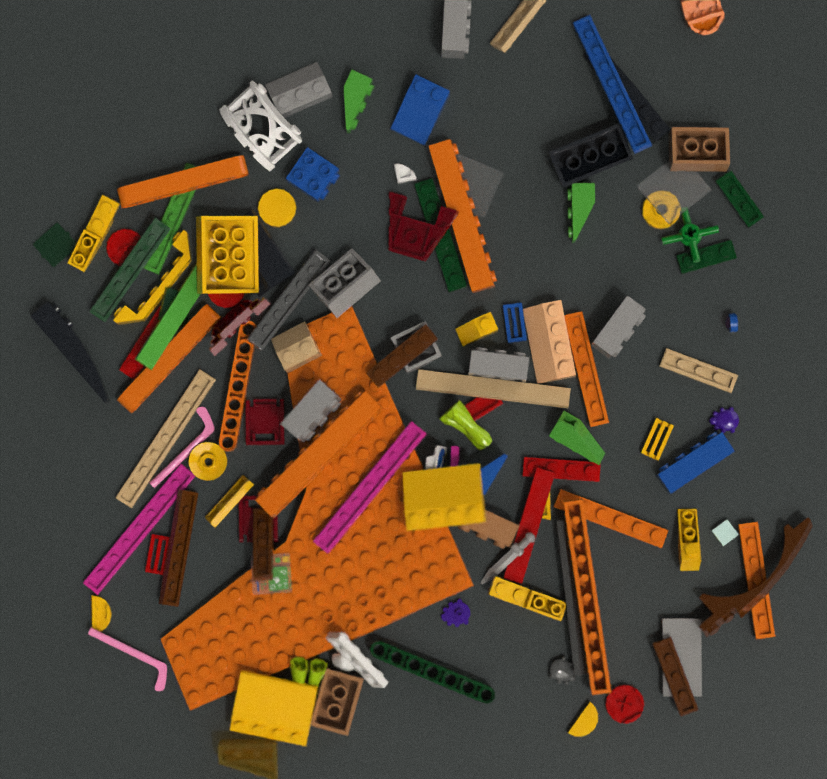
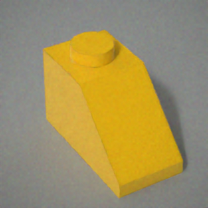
M489 312L465 323L455 330L462 346H466L498 332V327L492 313Z

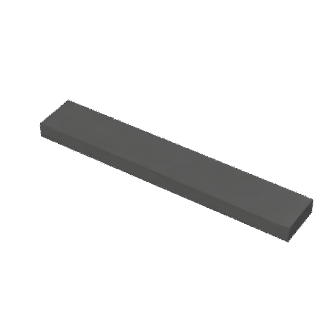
M315 249L246 340L260 351H263L310 289L308 285L321 275L330 263V260Z

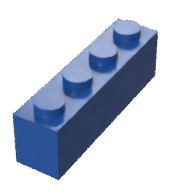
M716 432L706 437L708 440L703 445L700 442L690 448L692 452L687 455L682 453L675 458L676 462L669 466L667 463L658 469L660 473L656 476L668 494L673 493L735 452L723 432L719 434Z

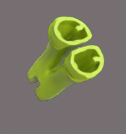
M460 400L454 403L439 419L445 425L452 426L463 433L478 450H483L492 443L489 433L474 421Z
M295 657L290 660L292 681L305 683L308 662L302 657ZM314 659L310 662L308 685L319 686L328 666L325 661Z

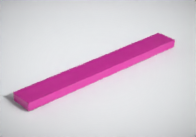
M411 421L313 542L329 554L422 441L426 433Z
M182 464L178 466L84 580L83 584L99 595L177 500L178 489L185 490L196 477L189 469Z

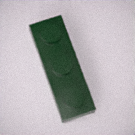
M732 170L715 181L747 228H750L764 218Z
M732 240L698 249L701 261L693 263L691 252L676 256L681 275L737 259Z

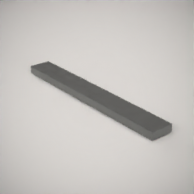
M566 520L557 521L573 669L575 675H582L589 672Z

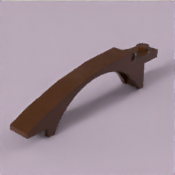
M809 517L794 529L789 524L784 527L785 545L781 560L774 572L761 585L749 592L736 596L717 597L702 594L699 597L702 604L712 614L699 626L706 638L709 635L716 634L720 629L719 627L724 623L730 622L736 613L742 619L769 593L788 570L805 543L813 527Z

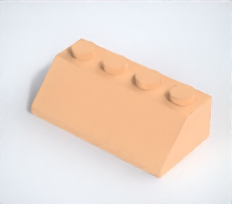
M562 301L542 303L523 309L537 384L575 377L576 372Z

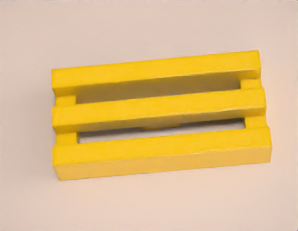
M656 418L641 454L659 461L674 425ZM658 424H660L661 427L652 445V448L650 452H647L646 450L656 430V427ZM667 427L668 430L657 452V455H654L653 453L664 431V428Z

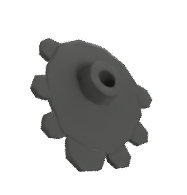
M565 656L556 659L550 667V679L554 678L558 684L564 681L565 685H568L569 681H575L576 675L572 668L573 662H568Z

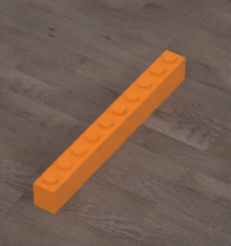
M583 499L563 501L592 695L611 693Z

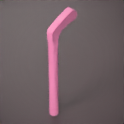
M199 407L196 411L202 418L205 429L150 482L154 488L188 457L197 445L201 444L214 432L215 426L205 407Z
M92 627L90 628L88 635L156 667L159 674L155 690H164L167 678V665Z

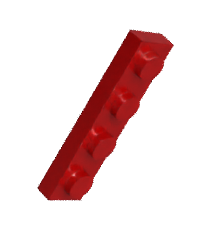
M162 306L158 308L119 371L134 380L145 367L136 361L135 358L166 311Z
M524 457L522 477H534L538 467L555 472L554 479L600 482L601 463L598 465L594 462Z

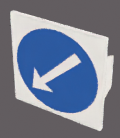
M435 447V455L429 456L426 459L425 470L445 468L447 447Z

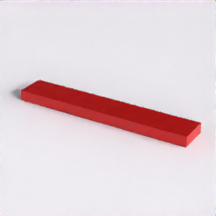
M536 468L514 543L522 541L526 537V533H533L536 539L555 472ZM531 542L526 546L524 553L521 556H517L507 566L504 575L505 579L523 583L534 543Z

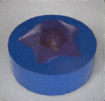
M735 313L728 314L725 320V326L729 329L730 333L738 331V319Z

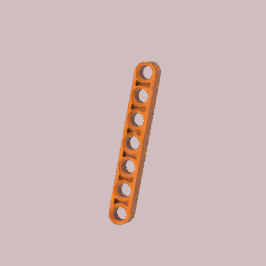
M244 155L126 185L118 188L117 193L121 208H129L249 175Z
M208 304L204 305L167 345L153 369L145 368L119 396L117 401L132 414L220 320L221 316Z
M250 320L239 327L219 438L220 448L226 452L234 451L239 439L255 346L246 340L249 335L243 332L244 327L247 325L255 328L256 325ZM243 344L250 345V351L246 354L240 352V347ZM239 363H246L247 369L245 372L240 373L237 371ZM240 381L244 384L241 391L233 389L235 382ZM234 400L240 402V407L237 410H231L230 403ZM228 420H236L237 425L234 429L227 428ZM226 438H232L233 446L225 448L223 441Z

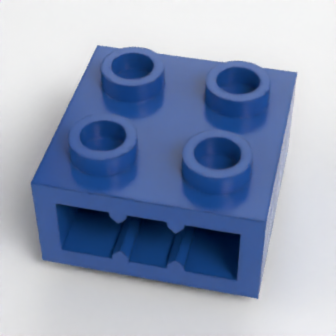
M307 147L286 177V181L316 202H319L320 199L324 200L328 195L329 190L327 189L331 183L335 184L340 177L338 174L340 171L338 167Z

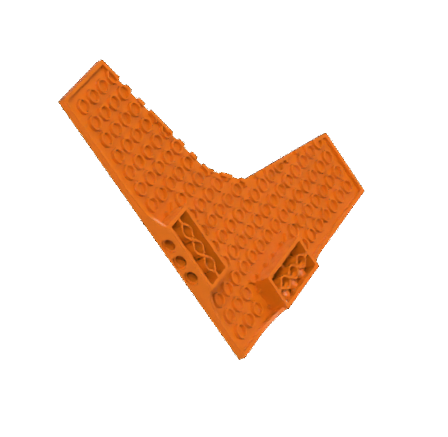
M353 306L338 318L330 313L307 324L322 356L290 373L287 372L293 409L320 380L342 400L340 401V407L335 412L331 411L327 416V422L322 427L318 426L316 428L314 437L318 433L322 434L327 429L326 425L331 420H337L341 416L339 414L340 411L347 405L350 407L355 402L353 400L354 397L360 392L364 393L367 391L384 410L306 486V492L286 542L273 551V567H288L289 589L270 591L269 580L259 581L258 592L257 581L253 580L252 567L161 638L190 711L237 691L241 671L271 676L289 668L290 660L295 657H302L307 660L335 649L326 639L330 632H343L349 637L348 640L351 642L474 586L449 526L407 531L403 472L424 470L416 449L408 456L329 554L313 542L405 429L386 383L378 388L366 374L377 362ZM298 439L300 451L306 446L309 447L313 443L312 439L310 441L306 440L304 443ZM287 556L288 562H283L282 558ZM276 557L281 558L280 563L275 562Z

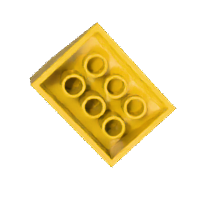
M258 216L196 217L197 294L259 293Z
M480 464L403 472L407 531L487 522Z
M241 671L230 731L306 746L318 686Z

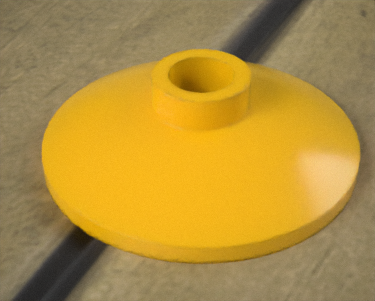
M204 442L197 445L191 451L189 467L197 478L206 481L215 480L224 473L227 467V456L219 445L212 442ZM207 458L212 459L211 465L205 464Z

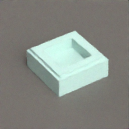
M727 519L712 530V533L722 546L739 535Z

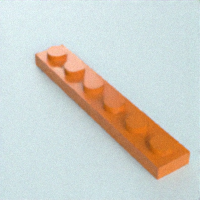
M583 312L564 315L590 427L607 424L609 419Z
M560 489L554 508L565 511L563 501L583 499L586 520L653 546L663 547L669 530Z
M758 522L738 524L748 592L767 580ZM768 593L751 609L755 639L775 637Z

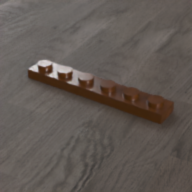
M178 489L158 604L179 607L198 493Z

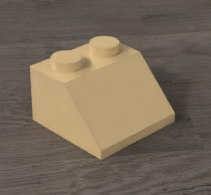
M306 322L271 339L276 354L284 370L288 373L322 356Z

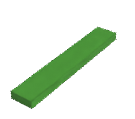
M186 163L183 170L194 168L196 166ZM196 190L171 197L161 220L171 229L143 269L160 275L172 247V240L180 229Z
M197 264L189 273L135 358L136 361L149 370L153 369L200 295L197 294Z

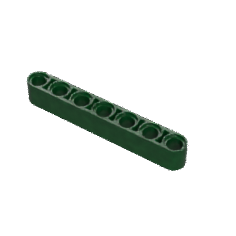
M376 641L370 648L371 655L378 660L481 703L489 704L495 699V692L490 686L385 642ZM382 645L385 649L384 653L376 655L373 650L374 646ZM394 652L401 653L402 661L399 663L393 662L391 655ZM416 659L420 662L418 670H412L409 667L411 660ZM430 667H435L438 670V675L434 678L427 675V670ZM449 674L456 677V682L453 685H448L445 682V677ZM464 683H473V691L465 692L463 690ZM485 689L490 690L492 693L489 700L481 698V692Z

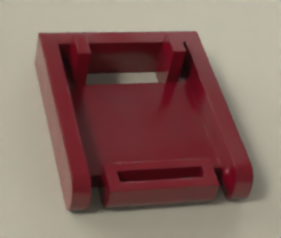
M246 399V446L285 445V427L281 424L285 420L284 399H280V407H277V399H253V407H250V399ZM256 434H274L275 441H256Z
M243 496L239 501L240 543H244V535H247V542H253V509L258 508H249V500H256L258 496ZM278 515L273 518L274 542H278Z

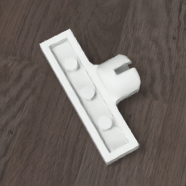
M330 632L326 639L339 653L332 656V663L337 670H355L372 687H386L388 681L383 677V673L372 665L370 659L361 654L360 649L348 640L349 637L343 632Z

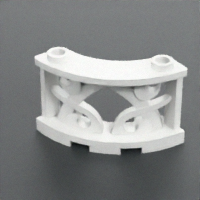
M251 81L249 83L250 86L228 106L224 105L219 111L227 126H231L236 132L234 134L244 148L248 145L249 150L254 153L253 157L268 171H271L275 167L274 164L295 145L302 142L301 131L297 126L291 125L279 113L268 98L265 87L260 83L256 84L254 81ZM254 95L257 96V102H256V103L253 102V98H252V97H253ZM251 114L268 117L269 137L264 134L250 136L249 131L252 127ZM247 118V125L243 126L241 122ZM282 132H286L292 137L284 145L276 142V139H286L282 137ZM259 138H262L268 142L266 143L265 141H262V145L260 146L258 145L257 140ZM274 147L280 148L277 152H275V153L271 156V154H272V152H273V150H274Z

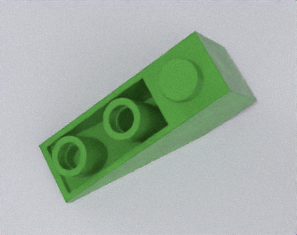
M351 70L344 85L347 133H350L351 129L355 130L359 121L356 118L359 112L363 113L367 104L364 102L366 96H370L374 89L372 78L354 70Z
M595 183L571 184V189H567V199L571 200V207H568V219H571V226H568V238H572V243H575L594 206Z
M563 411L549 437L599 465L605 452L580 419Z

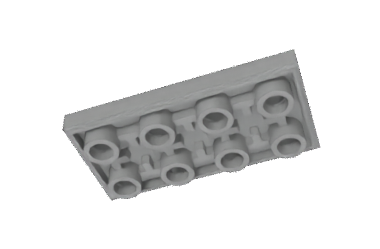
M662 618V640L668 637L672 638L693 696H702L701 630L699 628L701 618ZM662 670V695L672 696Z

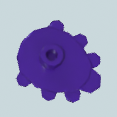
M721 407L719 409L720 412L714 411V417H711L709 420L711 425H715L714 430L721 429L723 433L726 431L734 433L739 423V417L734 408L724 409Z
M461 599L457 603L449 602V608H443L445 613L442 614L441 619L448 621V626H451L452 623L455 624V627H459L463 623L468 625L470 609Z

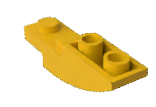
M106 195L101 196L86 229L83 230L68 264L83 272L86 271L114 221L113 218L120 206L119 202Z
M495 576L487 593L493 597L562 621L566 609V602Z

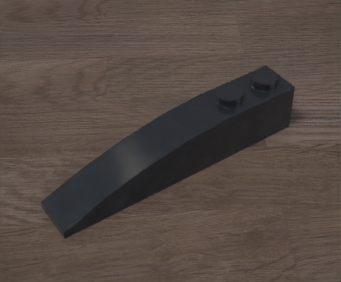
M586 53L583 57L585 58V60L589 63V65H590V66L592 67V69L594 70V68H593V66H592V64H591V62H590V60H589V58H588V55H587V53ZM612 60L649 140L653 145L656 144L671 129L639 89Z
M47 301L30 317L103 402L108 404L110 400L104 382L87 348L72 329L74 324L67 317L64 319L59 314L62 311L55 303L51 304Z

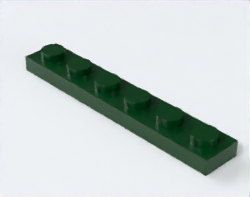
M432 178L414 185L426 223L435 225L441 203ZM448 229L435 247V251L448 292L451 293L467 288V284Z
M156 217L95 302L89 311L104 322L107 321L171 229Z

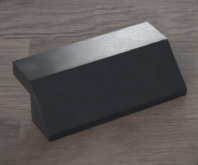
M251 210L243 216H257L254 210ZM258 217L259 293L256 294L260 298L276 285L285 282L296 272Z

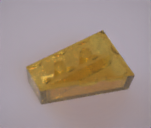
M219 740L218 763L239 771L243 770L253 773L259 777L278 779V740Z

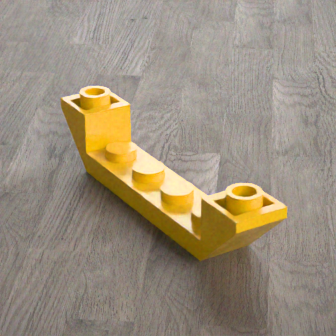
M185 230L182 233L178 232L172 240L174 242L172 244L173 247L180 251L183 256L177 257L173 263L174 268L163 275L161 278L163 282L160 286H155L149 294L151 296L149 300L142 302L137 309L139 311L138 314L134 313L127 306L117 309L113 321L118 325L146 321L192 262L189 234Z

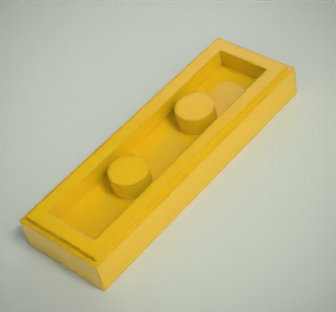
M242 475L205 516V519L212 526L216 527L254 484Z

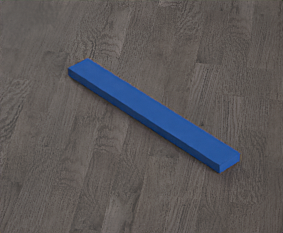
M588 15L573 22L579 39L634 154L652 147L649 137L591 16Z

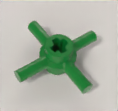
M682 208L680 211L684 226L680 229L679 234L662 237V243L666 245L681 241L684 245L689 246L693 263L701 261L697 244L701 241L702 236L719 233V227L716 225L700 229L697 225L691 224L688 208Z

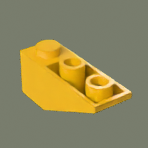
M678 509L680 571H699L701 552L697 509Z

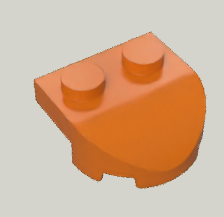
M720 0L680 1L684 20L694 32L708 35L719 29L718 27L722 20H724V10L721 7Z

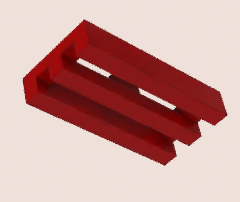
M151 535L145 572L164 575L170 537ZM156 539H159V540H158L157 551H156L154 569H150V568H151L152 557H153V551H154L155 540H156ZM166 540L162 568L159 571L158 565L162 542Z

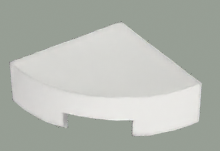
M394 164L398 184L417 180L410 168L402 164Z

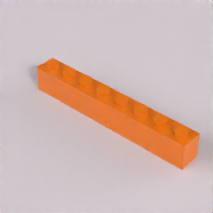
M451 139L429 145L446 206L459 212L452 223V227L473 293L495 287L494 282L497 281L494 270L490 271L489 264L492 263L489 252L485 253L483 245H486L484 235L479 234L478 227H481L478 215L474 216L472 210L475 208L473 198H469L467 191L470 190L467 179L463 180L461 174L465 172L462 161L458 162L456 157L459 154L457 144L452 143Z
M367 391L358 393L353 399L355 402L350 407L348 405L345 406L339 413L341 416L337 420H331L326 425L327 429L322 434L318 433L312 439L313 443L309 447H304L298 453L299 457L295 461L291 460L285 466L286 470L281 475L277 474L271 480L272 484L267 489L263 488L257 494L256 502L271 517L275 518L384 410Z

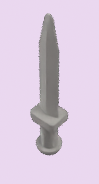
M526 533V537L522 541L514 543L511 546L512 549L488 570L481 580V584L490 581L494 576L496 577L517 556H521L524 553V548L531 542L534 543L535 535L533 533Z

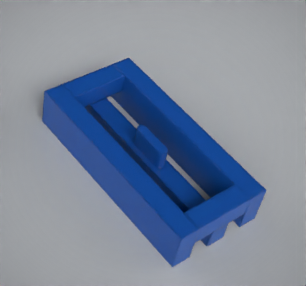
M522 303L503 305L507 342L527 341ZM517 307L519 309L522 337H518L515 308ZM509 308H511L515 338H511L507 311Z

